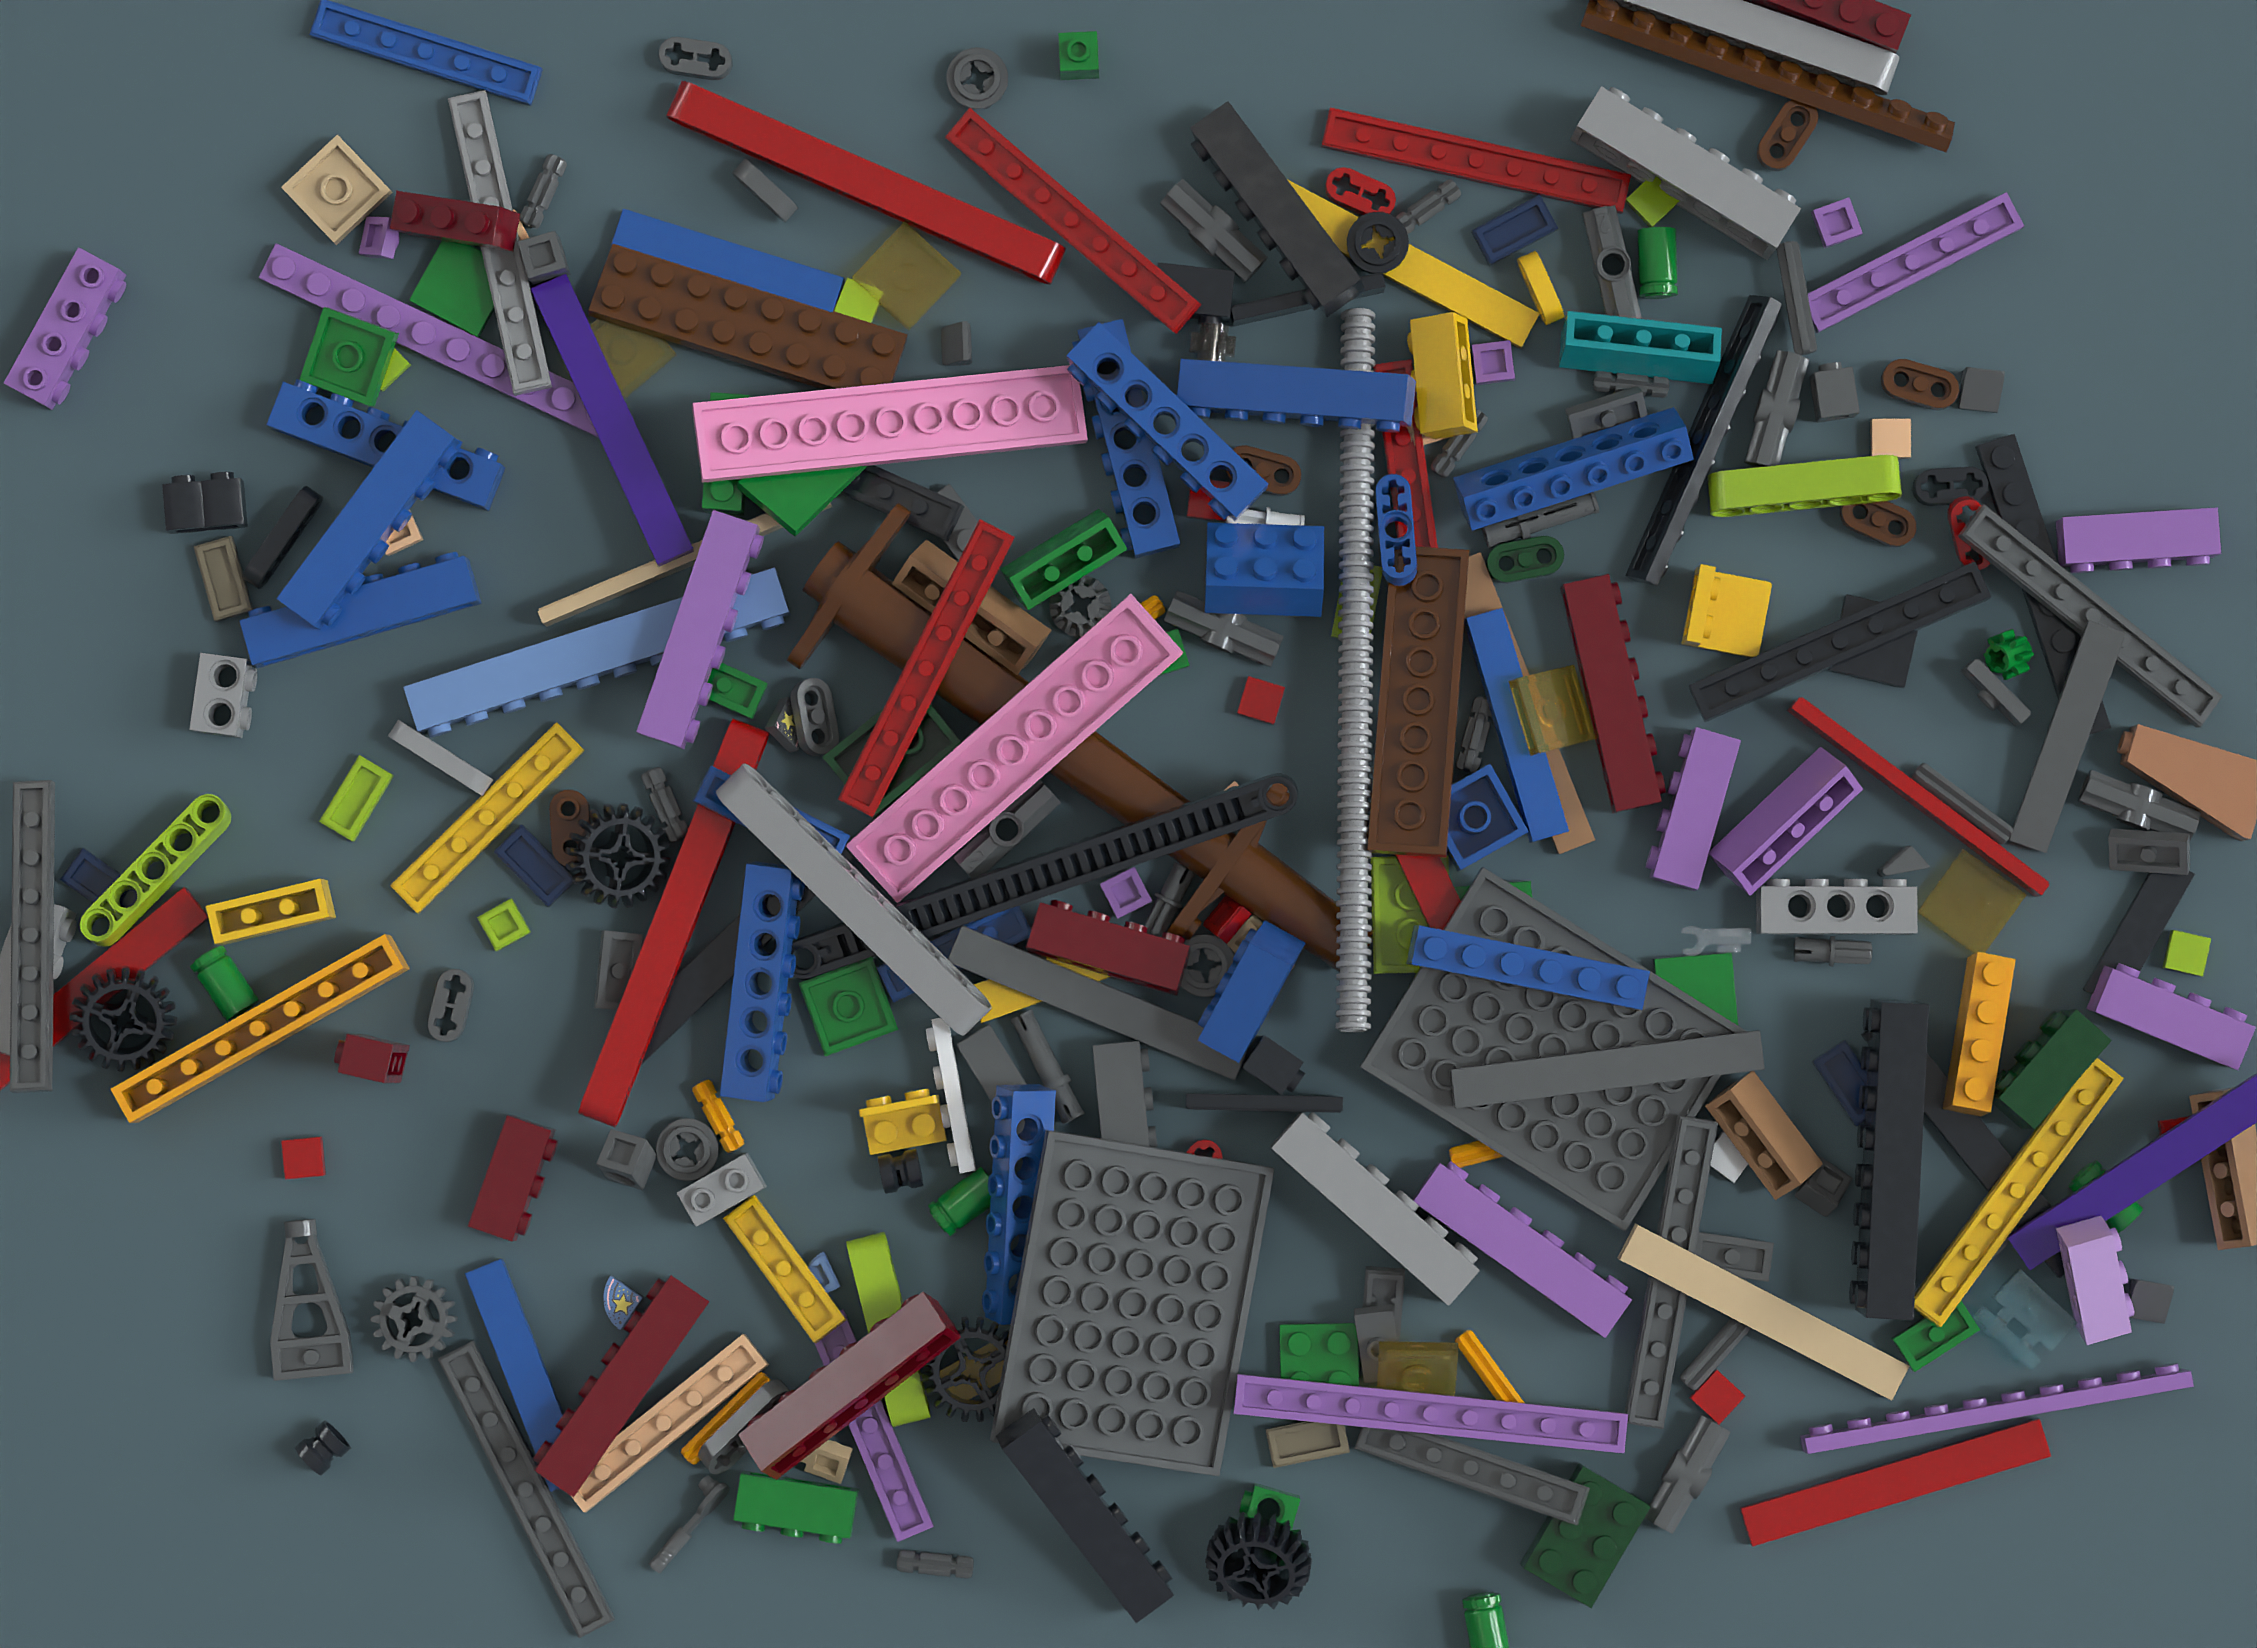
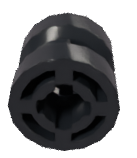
M917 1149L904 1151L901 1156L896 1157L890 1154L878 1156L885 1194L897 1192L903 1186H909L910 1188L924 1186Z
M326 1420L315 1428L316 1437L304 1439L295 1447L303 1461L320 1476L331 1467V1461L334 1459L333 1456L342 1457L351 1449L342 1434Z

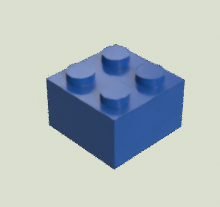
M1491 764L1452 785L1447 854L1457 872L1529 832Z

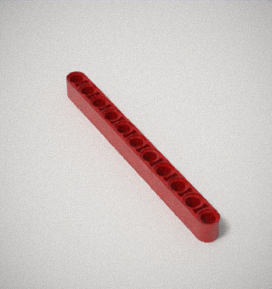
M681 81L666 117L678 125L1038 282L1051 285L1065 254L1066 248L1057 242L692 83Z
M733 718L713 767L729 775H732L744 763L757 770L770 733ZM699 804L578 1111L580 1115L614 1128L621 1118L736 824Z

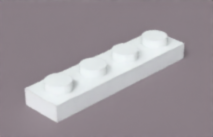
M941 1018L931 1019L933 1027L926 1029L927 1041L930 1052L937 1050L940 1066L933 1067L934 1079L937 1090L944 1089L947 1102L945 1105H940L944 1128L951 1127L954 1143L947 1144L951 1167L958 1166L960 1173L975 1171L976 1166L950 1026Z

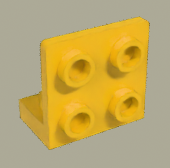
M1700 564L1695 569L1681 644L1750 658L1759 655L1772 584L1768 581L1715 572L1716 567Z
M922 1089L904 1093L906 1101L892 1103L891 1096L866 1100L867 1108L859 1109V1116L863 1117L870 1155L947 1141L940 1111L939 1095L930 1096L929 1089Z

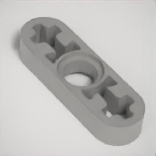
M399 719L388 734L390 738L482 796L493 781L492 778Z

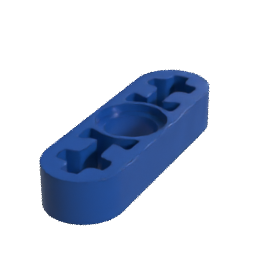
M1389 474L1382 477L1376 485L1381 564L1384 578L1393 585L1401 586L1410 583L1417 573L1411 489L1409 482L1404 477L1397 474ZM1391 487H1396L1397 492L1400 493L1398 494V510H1391L1390 497L1387 494ZM1399 521L1404 523L1408 530L1404 536L1392 538L1386 534L1385 528L1389 523ZM1402 549L1403 563L1406 565L1404 566V572L1401 573L1396 572L1395 567H1393L1395 565L1394 550Z

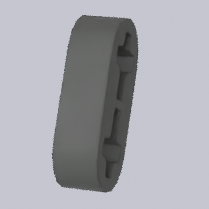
M671 37L666 39L659 49V59L663 68L675 75L707 80H721L731 72L733 66L729 50L724 45L716 42ZM675 46H680L683 54L693 56V60L680 59L678 65H673L671 58L666 55L667 52H674ZM713 52H718L721 60L725 61V64L718 65L716 71H711L709 64L699 61V57L712 58Z
M744 159L732 172L734 177L783 222H786L798 209L796 204L747 159Z
M451 969L445 971L437 982L428 1019V1029L430 1034L439 1041H454L462 1035L465 1029L474 992V982L472 977L463 970ZM458 975L461 977L460 983L466 985L465 992H458L455 1002L452 1004L449 1003L451 990L445 988L446 982L454 981L455 976ZM450 1007L453 1008L451 1021L457 1023V1027L455 1030H449L447 1035L444 1036L442 1035V1028L436 1026V1022L438 1019L446 1017L447 1009Z

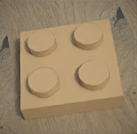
M338 134L281 187L336 245L393 193Z

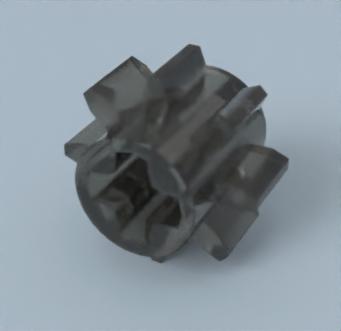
M1201 323L1200 333L1191 332L1189 353H1197V360L1226 362V357H1234L1236 336H1228L1229 326L1216 323Z

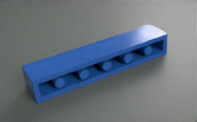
M1181 359L1177 397L1201 419H1209L1211 413H1224V418L1232 421H1248V415L1262 416L1263 422L1272 424H1285L1286 418L1300 419L1301 425L1322 427L1324 421L1338 422V427L1344 429L1358 430L1361 429V424L1364 423L1376 424V430L1399 432L1400 426L1411 427L1416 380L1408 374Z
M416 410L276 599L314 627L321 629L324 624L330 626L341 613L342 607L339 604L346 594L353 595L364 582L366 576L362 573L372 561L376 564L387 551L389 545L386 541L393 531L400 532L409 522L412 516L409 510L416 500L420 499L423 501L432 491L436 483L432 479L441 467L447 469L459 453V450L456 449L459 441Z
M452 552L436 557V564L421 568L420 563L402 566L397 569L398 575L384 578L383 574L367 576L353 595L347 593L339 606L342 607V611L337 619L330 626L324 624L321 629L314 627L288 607L273 611L271 606L253 609L248 612L249 618L239 620L251 664L261 668L482 604L470 560L465 556L458 557L457 552Z
M1414 925L1406 962L1409 965L1637 1010H1643L1650 971L1420 925Z

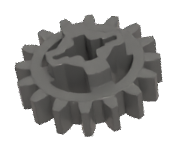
M418 1276L411 1277L409 1286H406L402 1279H398L395 1281L396 1291L385 1287L382 1292L387 1299L385 1301H374L373 1305L381 1311L379 1315L370 1317V1321L380 1323V1329L376 1330L373 1335L374 1337H385L386 1341L381 1347L383 1350H387L392 1346L396 1348L394 1356L396 1359H400L405 1352H409L410 1362L417 1361L419 1352H422L423 1356L429 1359L433 1357L431 1347L434 1346L440 1351L444 1350L446 1345L442 1341V1337H453L455 1332L447 1328L448 1323L458 1320L457 1316L448 1315L447 1310L454 1306L455 1302L454 1300L444 1302L442 1297L447 1290L444 1287L437 1291L432 1290L434 1282L432 1279H427L423 1286L419 1284ZM406 1293H416L410 1304L395 1303L400 1296ZM431 1300L438 1309L439 1320L434 1318L429 1308ZM419 1307L418 1318L423 1320V1323L414 1326L410 1330V1320L405 1317L406 1313L414 1312ZM389 1318L395 1320L399 1330L397 1337L390 1328ZM424 1332L433 1335L424 1344L412 1345L417 1334Z

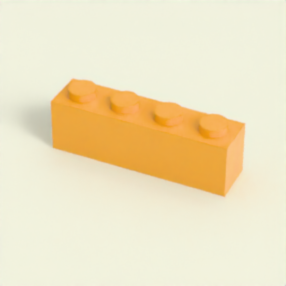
M1976 952L1967 957L1943 1103L1944 1110L1980 1117L1991 1112L2016 959Z

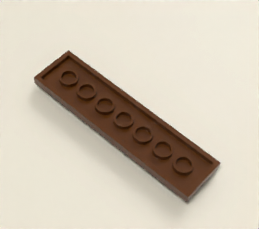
M612 244L588 310L591 317L823 390L893 383L908 334L835 311L832 313L616 244Z
M1416 547L1417 573L1415 578L1410 583L1401 586L1388 582L1367 849L1371 853L1447 858L1469 550ZM1402 549L1394 550L1395 565L1393 567H1395L1398 573L1404 572V566L1406 565L1403 563Z

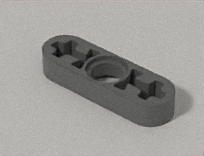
M774 1379L760 1387L702 1445L698 1457L710 1473L721 1474L727 1471L748 1451L738 1434L743 1431L751 1419L757 1415L767 1413L778 1404V1400L782 1395L790 1391L781 1380Z

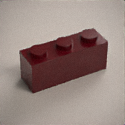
M396 190L390 229L410 236L514 252L520 213L500 206Z
M347 1034L345 1041L339 1040L334 1063L339 1064L338 1073L381 1083H401L410 1045L364 1034Z
M514 1115L506 1116L468 1227L511 1242L517 1241L518 1235H526L532 1219V1214L527 1212L531 1198H539L545 1182V1177L540 1176L545 1161H552L558 1145V1140L553 1139L554 1129Z

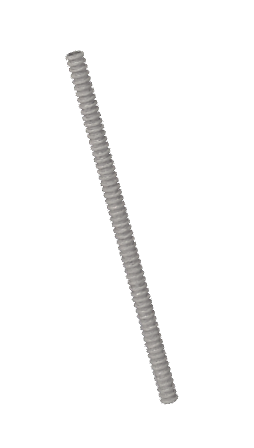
M1365 308L1347 309L1341 313V319L1344 320V323L1341 324L1340 330L1344 332V335L1340 337V342L1344 344V347L1340 349V354L1344 356V359H1341L1340 366L1344 370L1374 372L1371 368L1375 366V360L1371 359V356L1375 354V348L1371 347V344L1375 342V336L1371 335V332L1375 331V325L1371 321L1375 319V313ZM1364 423L1361 424V429H1344L1340 431V437L1344 439V442L1340 443V449L1343 450V454L1340 455V461L1343 462V466L1339 468V472L1343 474V478L1339 480V484L1343 486V489L1339 492V496L1343 498V501L1339 503V508L1343 510V513L1339 515V520L1343 522V525L1339 527V532L1343 534V537L1339 539V544L1343 546V549L1339 551V556L1343 558V561L1339 563V568L1343 570V573L1339 574V580L1343 582V585L1339 586V592L1342 594V597L1339 598L1338 602L1342 606V609L1338 611V616L1342 618V621L1338 623V628L1342 630V633L1338 635V640L1342 642V645L1338 647V652L1342 654V657L1338 659V664L1342 666V669L1338 671V676L1342 678V681L1338 683V688L1342 690V693L1338 695V700L1342 702V706L1338 707V713L1342 714V718L1338 719V725L1342 726V728L1338 731V737L1341 738V742L1337 744V748L1341 750V754L1337 756V760L1341 762V766L1337 768V773L1341 774V778L1337 780V785L1341 786V790L1337 792V797L1341 798V802L1337 804V809L1341 810V815L1337 816V821L1341 822V827L1337 828V833L1341 835V839L1337 840V846L1341 847V851L1337 852V858L1341 859V863L1337 864L1340 876L1336 878V881L1340 883V888L1336 889V894L1340 895V900L1336 901V906L1340 907V912L1336 914V918L1340 920V924L1336 926V931L1340 932V937L1336 938V943L1340 944V949L1336 950V955L1340 956V961L1336 962V967L1340 968V973L1336 974V980L1340 981V985L1336 986V992L1340 993V998L1336 999V1004L1340 1005V1008L1336 1011V1017H1339V1022L1335 1024V1028L1341 1032H1366L1371 1029V1024L1367 1023V1018L1371 1016V1011L1367 1010V1005L1371 1004V999L1367 998V993L1371 992V987L1367 986V981L1371 980V974L1367 973V969L1371 968V962L1367 961V956L1371 955V950L1367 949V944L1371 943L1368 932L1372 930V926L1368 925V920L1372 918V914L1368 912V908L1372 906V901L1368 900V895L1372 894V889L1368 888V883L1372 882V877L1368 876V871L1372 870V865L1368 863V859L1372 858V853L1367 849L1368 823L1370 822L1368 811L1371 810V803H1368V798L1372 797V792L1368 790V786L1372 785V779L1369 778V774L1373 772V768L1369 766V762L1373 760V756L1369 754V750L1373 748V744L1369 742V738L1373 736V731L1369 730V726L1373 724V719L1369 718V714L1373 712V707L1369 706V702L1373 700V695L1369 694V690L1373 688V683L1369 682V678L1373 676V671L1369 669V666L1373 664V659L1369 657V654L1373 652V647L1369 645V642L1373 640V635L1369 633V630L1373 629V623L1370 621V618L1374 614V611L1370 609V606L1374 604V599L1370 597V594L1374 592V587L1370 585V582L1374 580V575L1370 573V570L1374 568V563L1370 561V558L1374 556V551L1370 549V546L1374 544V539L1370 537V534L1374 532V527L1370 525V522L1374 520V515L1370 513V510L1374 509V503L1370 501V498L1374 497V491L1370 489V486L1374 485V479L1370 475L1374 473V467L1371 466V462L1374 461V455L1371 454V451L1374 450L1375 444L1371 442V439L1374 438L1375 432L1371 430V427L1375 424Z

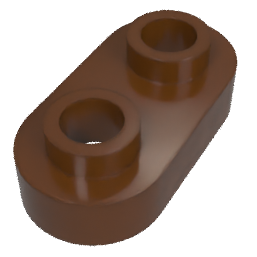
M1793 99L1785 103L1758 144L1757 157L1763 167L1771 171H1782L1792 164L1818 123V112L1815 107ZM1799 114L1802 116L1803 125L1794 126L1790 121L1791 115ZM1772 146H1778L1782 149L1783 156L1781 158H1773L1770 155L1769 149Z
M1908 359L1892 361L1886 366L1881 375L1882 388L1890 397L1933 410H1942L1949 407L1959 394V384L1952 373ZM1895 374H1903L1906 377L1907 383L1905 386L1900 387L1894 383ZM1938 384L1942 386L1944 390L1942 397H1935L1931 393L1932 385Z
M1247 445L1238 446L1233 449L1243 460L1249 461L1252 468L1268 483V488L1264 492L1285 496L1294 492L1299 486L1301 469L1294 459ZM1278 470L1286 471L1289 475V480L1286 483H1278L1274 479L1275 472ZM1226 471L1228 478L1232 481L1230 473Z
M1888 501L1845 505L1840 508L1841 520L1848 529L1889 547H1901L1907 544L1916 533L1914 516L1908 510ZM1855 506H1861L1865 509L1866 516L1864 519L1854 517L1853 508ZM1895 521L1900 524L1901 532L1899 535H1893L1889 532L1888 525L1890 522Z
M563 790L557 793L551 800L549 808L552 852L555 859L564 866L570 861L577 860L576 856L565 853V844L572 840L569 838L571 832L578 833L579 835L583 834L584 830L577 824L578 820L583 819L591 824L589 802L583 794L575 790ZM566 802H573L575 804L576 810L571 816H565L562 812V807Z

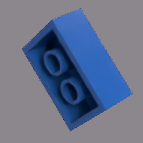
M1207 522L1205 613L1321 617L1324 591V526Z
M1267 921L1263 922L1258 931L1251 928L1239 945L1232 959L1234 961L1216 988L1214 998L1208 1004L1198 1022V1025L1204 1028L1198 1041L1239 1063L1256 1037L1306 943Z

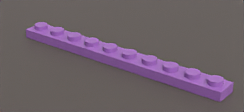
M275 243L259 276L262 281L322 309L323 307H329L399 333L396 341L397 344L598 438L573 382L549 371L552 388L514 396L503 349Z
M2177 1363L2155 1367L2156 1374L2145 1376L2140 1375V1370L2117 1373L2116 1381L2102 1383L2101 1377H2092L2078 1380L2079 1387L2064 1389L2063 1384H2052L2039 1387L2040 1394L2025 1396L2024 1390L2002 1393V1400L1987 1403L1986 1397L1963 1400V1407L1948 1410L1947 1404H1937L1924 1407L1925 1414L1910 1416L1909 1410L1886 1414L1887 1421L1871 1423L1870 1417L1852 1419L1847 1421V1428L1833 1430L1832 1424L1809 1427L1810 1434L1801 1435L1800 1440L1802 1451L1811 1454L2194 1387L2191 1371L2179 1369Z
M1237 1374L1233 1410L1234 1414L1614 1453L1625 1452L1628 1421L1627 1413Z

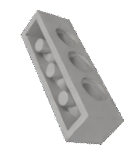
M1768 879L1766 886H1761L1756 890V934L1912 935L1918 933L1917 887H1907V879H1883V887H1868V879H1844V887L1829 886V879H1805V886H1790V879ZM1795 895L1802 897L1807 903V911L1801 918L1793 916L1788 909L1789 900ZM1832 896H1839L1845 901L1846 911L1840 918L1833 917L1828 912L1827 903ZM1871 896H1878L1884 902L1885 910L1879 918L1872 917L1867 912L1866 903Z

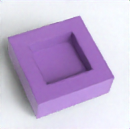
M1849 197L1811 212L1824 249L1863 234Z
M366 217L359 249L360 255L370 258L394 259L395 250L399 244V232L390 229V217Z
M1510 340L1472 345L1476 385L1515 381Z
M1135 867L1100 884L1117 919L1152 902Z

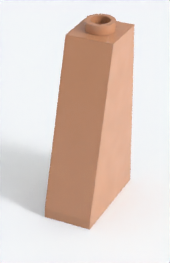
M2139 724L2131 726L2129 732L2124 731L2122 733L2117 753L2122 754L2120 760L2122 766L2182 805L2201 812L2200 816L2234 839L2240 841L2251 839L2257 820V760Z

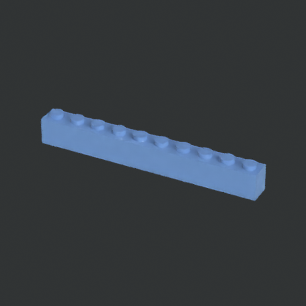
M775 567L752 574L745 595H737L733 609L738 610V616L732 632L725 631L723 637L726 642L748 636L747 629L759 625L762 626L763 630L779 627L785 624L784 617L791 615ZM683 597L404 686L403 688L416 729L422 734L428 732L430 738L451 732L450 725L465 720L467 726L488 720L487 713L501 708L504 714L525 708L524 701L539 697L541 702L558 698L563 695L561 690L563 688L576 685L578 690L586 689L599 684L598 677L613 673L615 678L623 677L637 672L635 665L650 661L652 666L660 665Z

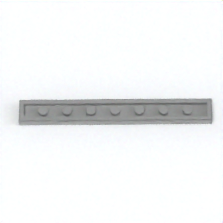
M486 90L448 98L470 201L500 206L513 211ZM518 232L514 252L481 247L514 396L552 388L528 276L517 242L519 241Z

